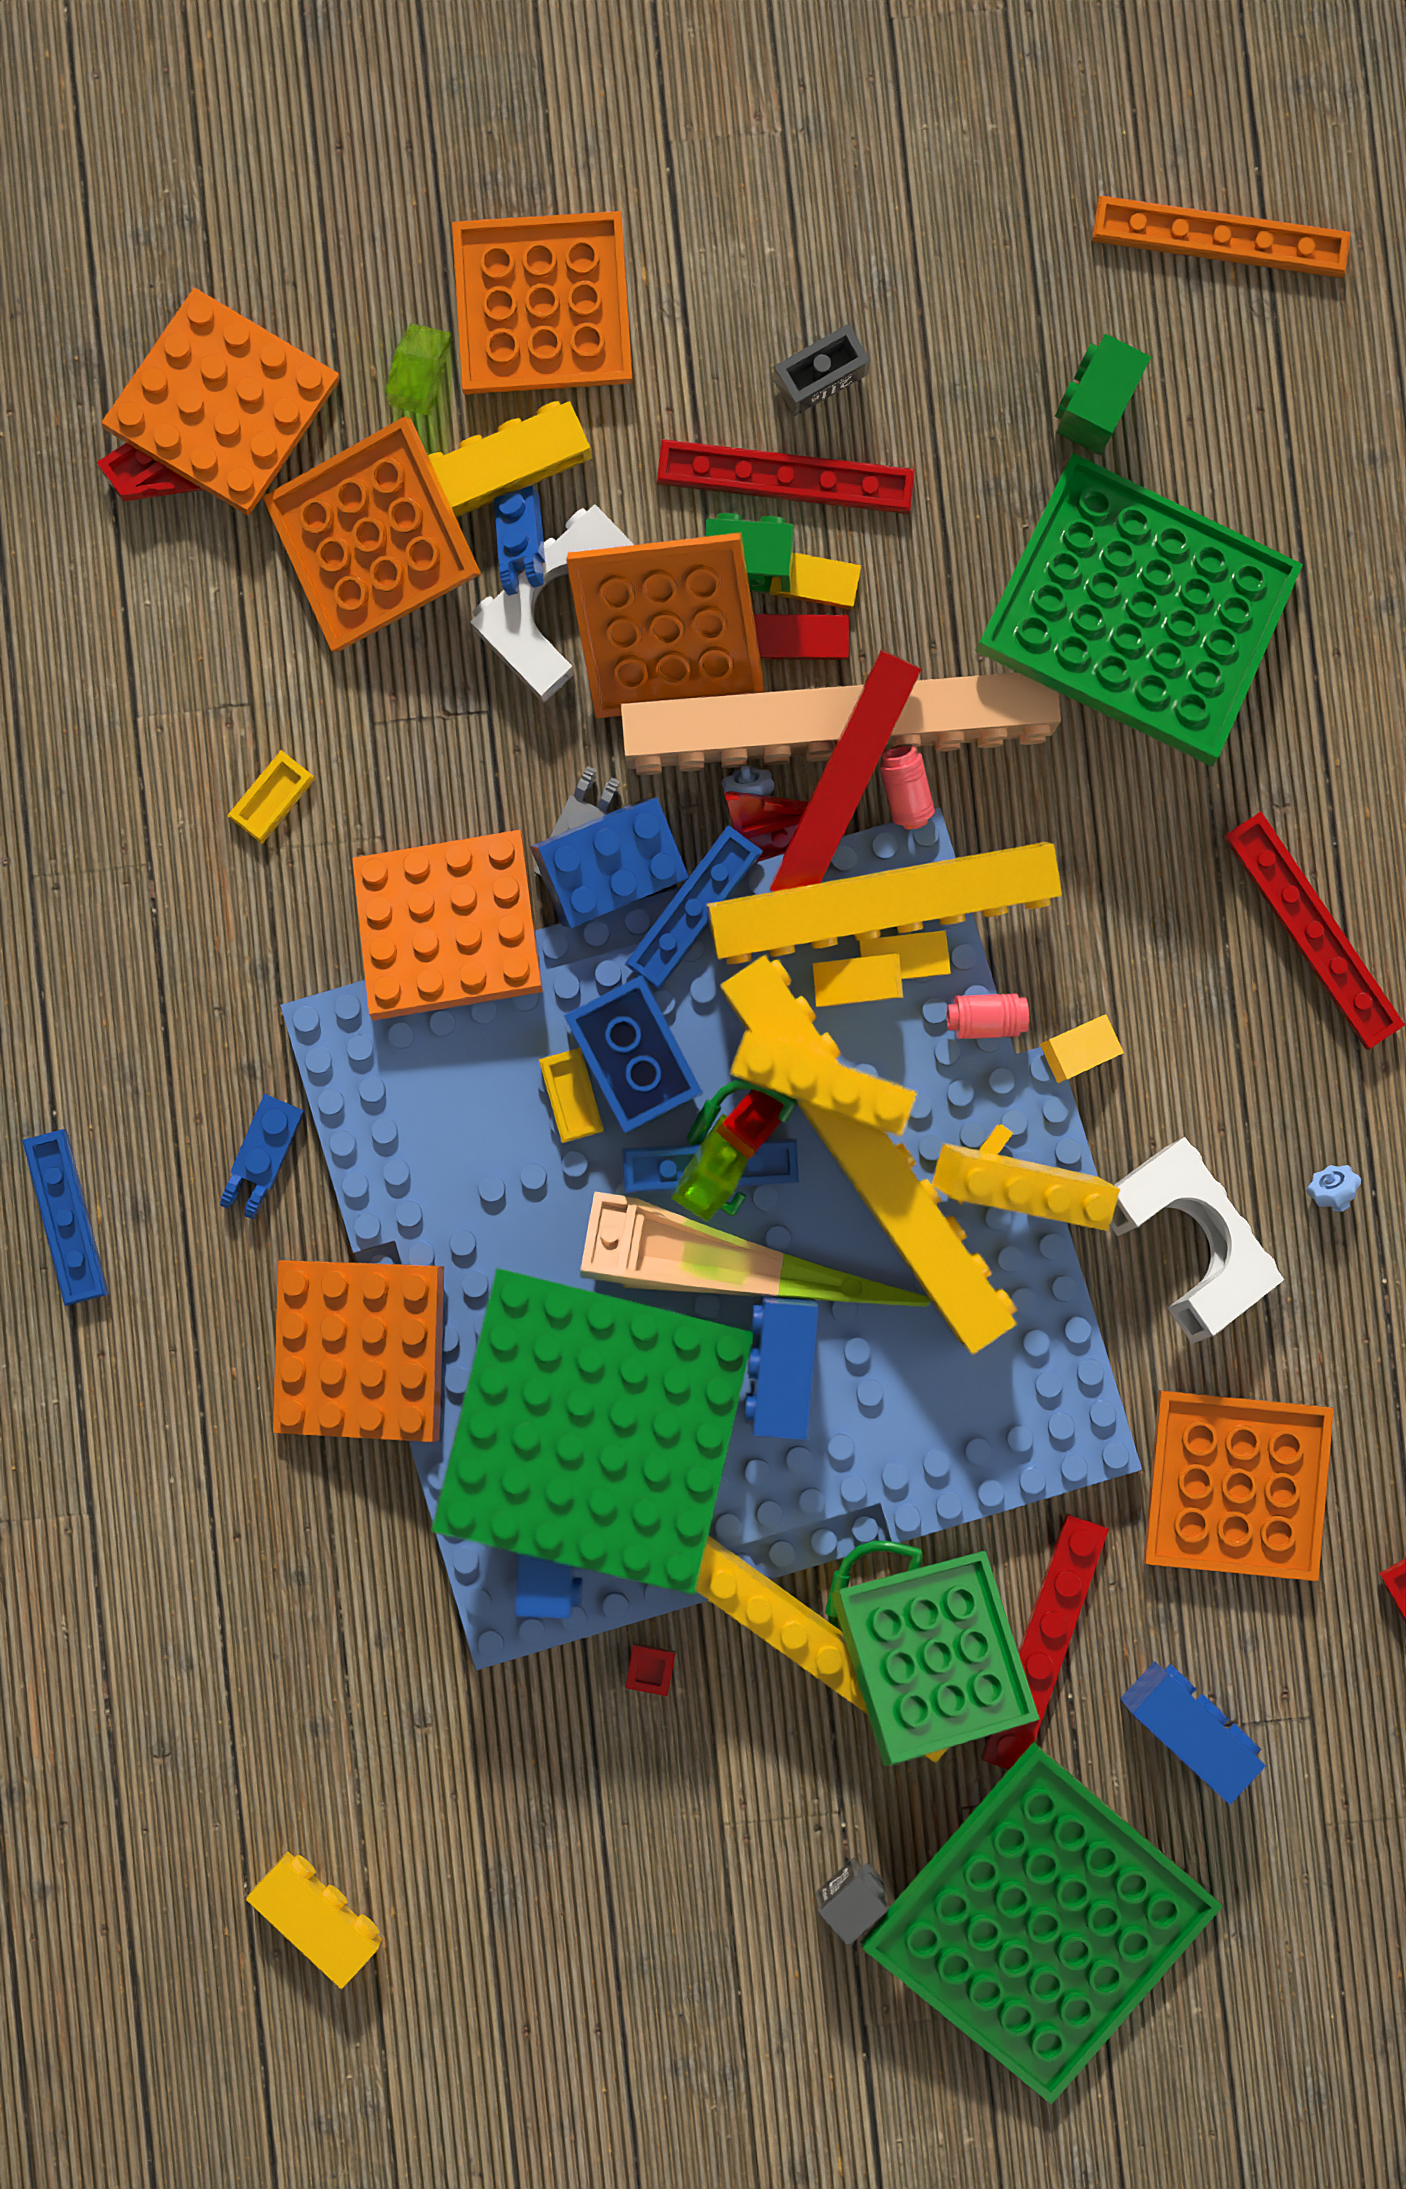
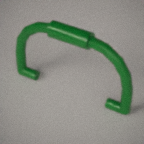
M736 1079L721 1087L711 1100H706L686 1137L689 1140L687 1145L703 1143L722 1108L720 1104L728 1095L738 1090L754 1089L766 1093L783 1103L784 1106L777 1118L786 1123L797 1105V1100L748 1081ZM708 1188L693 1189L706 1202L730 1216H735L746 1198L744 1193L737 1191L731 1203L712 1193Z
M877 1540L857 1546L844 1557L839 1570L833 1574L825 1613L828 1615V1622L838 1628V1615L831 1593L849 1586L851 1578L849 1572L852 1565L859 1558L875 1551L891 1552L911 1557L908 1571L920 1568L923 1555L922 1550L892 1541Z

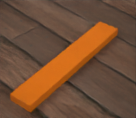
M1099 195L1091 242L1342 278L1346 271L1351 232Z

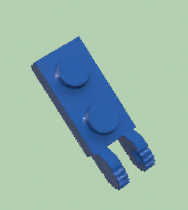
M531 485L494 498L500 581L508 596L519 592V570L525 569L526 578L532 588L544 584L542 563L545 562L540 497L534 486Z
M263 1095L230 1171L232 1176L225 1187L220 1206L229 1209L238 1197L243 1180H249L256 1183L257 1186L247 1201L244 1215L253 1220L255 1219L268 1189H272L303 1119L305 1110L270 1095Z

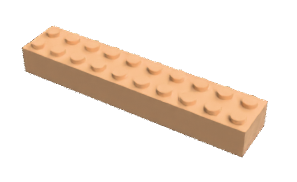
M1020 673L917 680L884 749L910 745L914 746L916 752H918L917 746L934 745L935 751H952L960 749V743L977 742L978 748H992L1002 746L1003 739L1020 738V744L1023 745L1046 742V736H1051L1061 723L1059 692ZM864 685L621 704L627 769H636L637 775H653L661 773V767L678 765L679 771L691 772L703 770L704 763L721 762L722 768H739L747 765V760L764 759L765 765L789 763V756L807 755V761L811 762L829 760Z

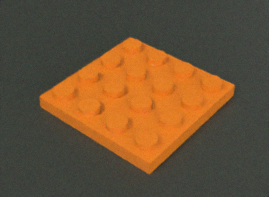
M622 211L452 222L463 394L633 384Z
M194 287L101 424L107 432L129 443L137 450L139 449L154 460L164 464L167 468L249 516L340 381V377L336 371Z
M404 416L262 497L331 651L339 652L481 575L411 418Z
M741 533L577 551L567 554L566 562L596 719L622 716L621 704L765 693Z
M521 829L352 858L368 1010L372 1021L543 992L524 839Z
M278 1260L273 1433L421 1442L439 1441L444 1266Z
M1159 1390L1143 1563L1318 1581L1334 1408Z

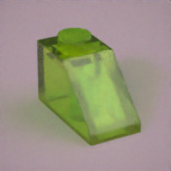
M410 323L395 351L385 389L390 406L432 416L452 333Z
M725 1114L718 1118L685 1168L671 1197L672 1200L706 1222L731 1197L749 1160L716 1132L718 1127L728 1117Z

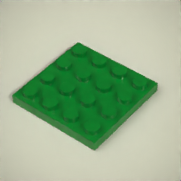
M986 1550L847 1587L831 1593L884 1767L1040 1720Z

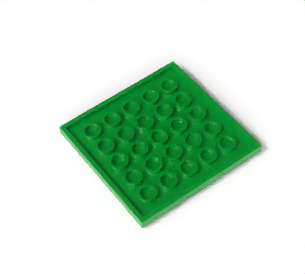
M1072 453L975 652L1213 767L1221 754L1303 564Z
M496 1268L431 1532L695 1595L753 1340L752 1332Z
M1033 1742L859 1943L863 1950L1052 2105L1220 1911L1223 1905Z

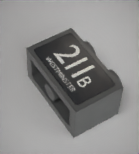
M848 323L775 365L773 381L795 417L867 376L870 359Z
M854 1857L815 1892L818 1913L848 1946L888 1910L884 1896L887 1891L882 1885L884 1883L883 1878L871 1864L867 1862L861 1866Z

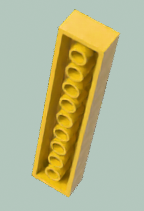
M764 955L721 984L720 992L746 1030L838 1063L836 1058L841 1055L839 1048L827 1032L822 1036L818 1034L812 1025V1022L817 1018L803 996L795 1000L787 986L790 985L791 979L777 959L770 963ZM797 1100V1105L963 1348L967 1352L974 1354L1017 1325L1011 1316L1017 1311L1016 1307L1003 1289L999 1290V1288L993 1290L986 1279L992 1274L990 1269L977 1252H971L970 1254L961 1243L967 1236L952 1215L944 1218L936 1206L937 1203L942 1201L928 1179L919 1181L913 1173L911 1167L917 1163L902 1142L894 1145L884 1131Z

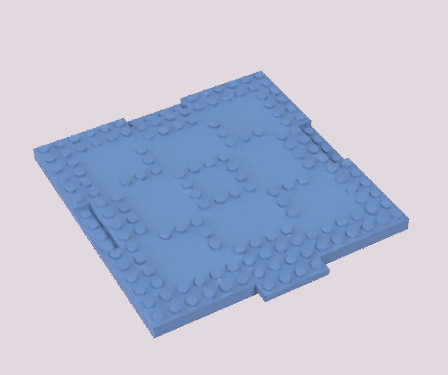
M936 808L934 815L928 819V823L917 829H905L903 825L890 822L843 836L821 883L956 858L941 808ZM784 854L756 862L728 900L774 892L769 889V886ZM682 887L636 900L572 928L564 927L559 923L535 930L543 992L372 1021L368 1010L366 982L362 980L280 1005L352 1251L356 1253L358 1263L444 1266L440 1439L436 1442L409 1441L432 1522L496 1268L752 1332L753 1305L762 1304L761 1296L623 1288L624 1284L580 1277L595 1192L638 1198L680 1216L770 1249L928 1297L798 1105L794 1108L787 1123L782 1121L766 1140L797 1139L799 1183L708 1188L712 1193L731 1203L737 1191L746 1195L743 1204L735 1216H730L706 1202L693 1189L637 1193L624 1192L623 1148L687 1145L689 1140L686 1137L706 1100H711L721 1087L739 1079L731 1076V1071L746 1033V1028L720 992V986L765 955L770 963L776 959L781 963L791 979L790 985L787 986L795 1000L800 996L804 997L817 1017L812 1022V1025L818 1034L822 1036L827 1032L839 1048L841 1055L836 1058L839 1064L917 1092L902 1135L899 1137L887 1133L894 1145L902 1142L917 1163L911 1167V1170L919 1181L928 1179L932 1184L943 1143L979 1150L997 1125L1000 1126V1124L1013 1132V1134L998 1155L1098 1177L1069 1080L1057 1083L1041 1047L1015 1054L1011 1037L957 1039L955 1031H948L946 1009L947 1005H954L955 996L997 994L972 912L965 914L966 921L954 924L940 925L939 918L922 921L923 929L911 932L898 933L897 926L880 929V937L946 930L950 975L902 980L903 998L827 1007H816L812 963L861 958L859 941H855L854 934L837 937L838 944L834 946L813 949L811 942L794 945V953L769 956V950L751 953V961L727 964L726 958L718 959L715 956L709 925L660 991L646 981L702 1089L703 1095L625 1134L583 1054L605 1132L566 1143L561 1141L539 1059L580 1048L564 1015L639 977L625 966V962ZM751 1089L738 1090L725 1098L720 1104L722 1108L702 1144L727 1142L716 1130ZM934 1187L942 1200L936 1204L944 1218L948 1215H952L967 1236V1238L961 1241L969 1254L977 1252L990 1269L992 1274L986 1279L993 1290L999 1288V1290L1003 1289L1016 1307L1017 1311L1011 1316L1017 1325L976 1353L971 1354L960 1344L932 1301L929 1306L919 1307L815 1300L818 1305L807 1440L753 1435L751 1424L744 1423L745 1418H743L745 1393H754L755 1379H748L747 1362L708 1535L768 1579H774L846 1557L857 1546L874 1540L901 1543L1142 1470L1067 1222L963 1201L959 1205ZM753 1335L751 1349H758L759 1335ZM436 1533L476 1670L708 1601L707 1598L695 1591V1595H690L575 1567L574 1577H581L583 1579L582 1602L580 1608L573 1607L570 1618L515 1616L518 1553Z

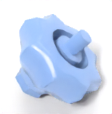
M748 765L742 766L741 770H735L732 775L723 779L724 793L734 791L768 796L774 790V782L771 779L772 774L769 770H759L755 767L749 768Z
M1329 1165L1323 1171L1313 1174V1180L1307 1187L1306 1192L1311 1198L1315 1199L1319 1207L1331 1206L1333 1211L1343 1212L1350 1207V1201L1355 1198L1356 1190L1361 1185V1178L1353 1173L1349 1165L1339 1167Z

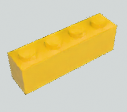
M559 401L548 403L539 408L536 412L537 415L524 421H521L520 418L509 420L497 428V433L482 438L481 435L467 438L458 445L459 449L443 455L442 452L428 455L455 517L491 503L495 497L528 487L592 459L590 445L571 402L568 401L564 404H560Z
M746 1030L731 1071V1076L898 1137L904 1131L917 1092L748 1030Z
M946 1143L942 1145L932 1180L933 1187L953 1199L1105 1231L1109 1230L1120 1192L1118 1187L1097 1176Z

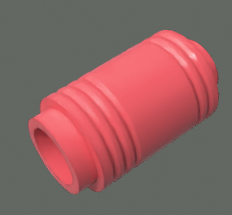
M910 745L891 748L882 754L879 768L893 823L903 825L905 829L923 827L928 823V819L934 815L935 809L922 755L916 752L914 746Z
M1018 994L955 996L954 1005H947L946 1009L948 1031H955L957 1039L1019 1037L1020 1033L1027 1032L1029 1027L1027 999L1019 998Z

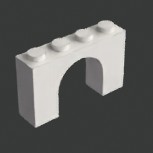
M596 504L588 511L584 508L577 511L565 525L568 530L556 541L553 538H549L544 542L545 562L542 563L544 584L542 586L532 588L526 578L525 570H519V592L517 594L508 596L505 590H503L495 599L491 596L485 598L472 612L475 616L470 621L473 630L543 703L574 675L572 665L540 633L534 623V607L538 595L550 581L561 575L568 574L566 558L569 552L634 545Z
M1185 1137L1160 1150L1114 1185L1120 1189L1110 1226L1117 1236L1138 1227L1165 1207L1176 1208L1188 1213L1201 1225L1206 1233L1210 1245L1211 1259L1205 1277L1198 1285L1168 1307V1310L1192 1344L1214 1336L1284 1280L1277 1270L1274 1259L1263 1250L1252 1234L1249 1223L1238 1214L1227 1198L1224 1187L1215 1181L1204 1165L1198 1150L1190 1145Z

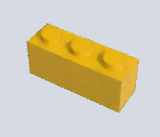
M287 1851L251 1890L246 1900L342 1989L378 1950L382 1941L378 1936L379 1929L367 1916L360 1914L358 1917L346 1906L348 1903L346 1897L331 1884L326 1887L314 1876L316 1870L309 1861L301 1855L294 1857Z

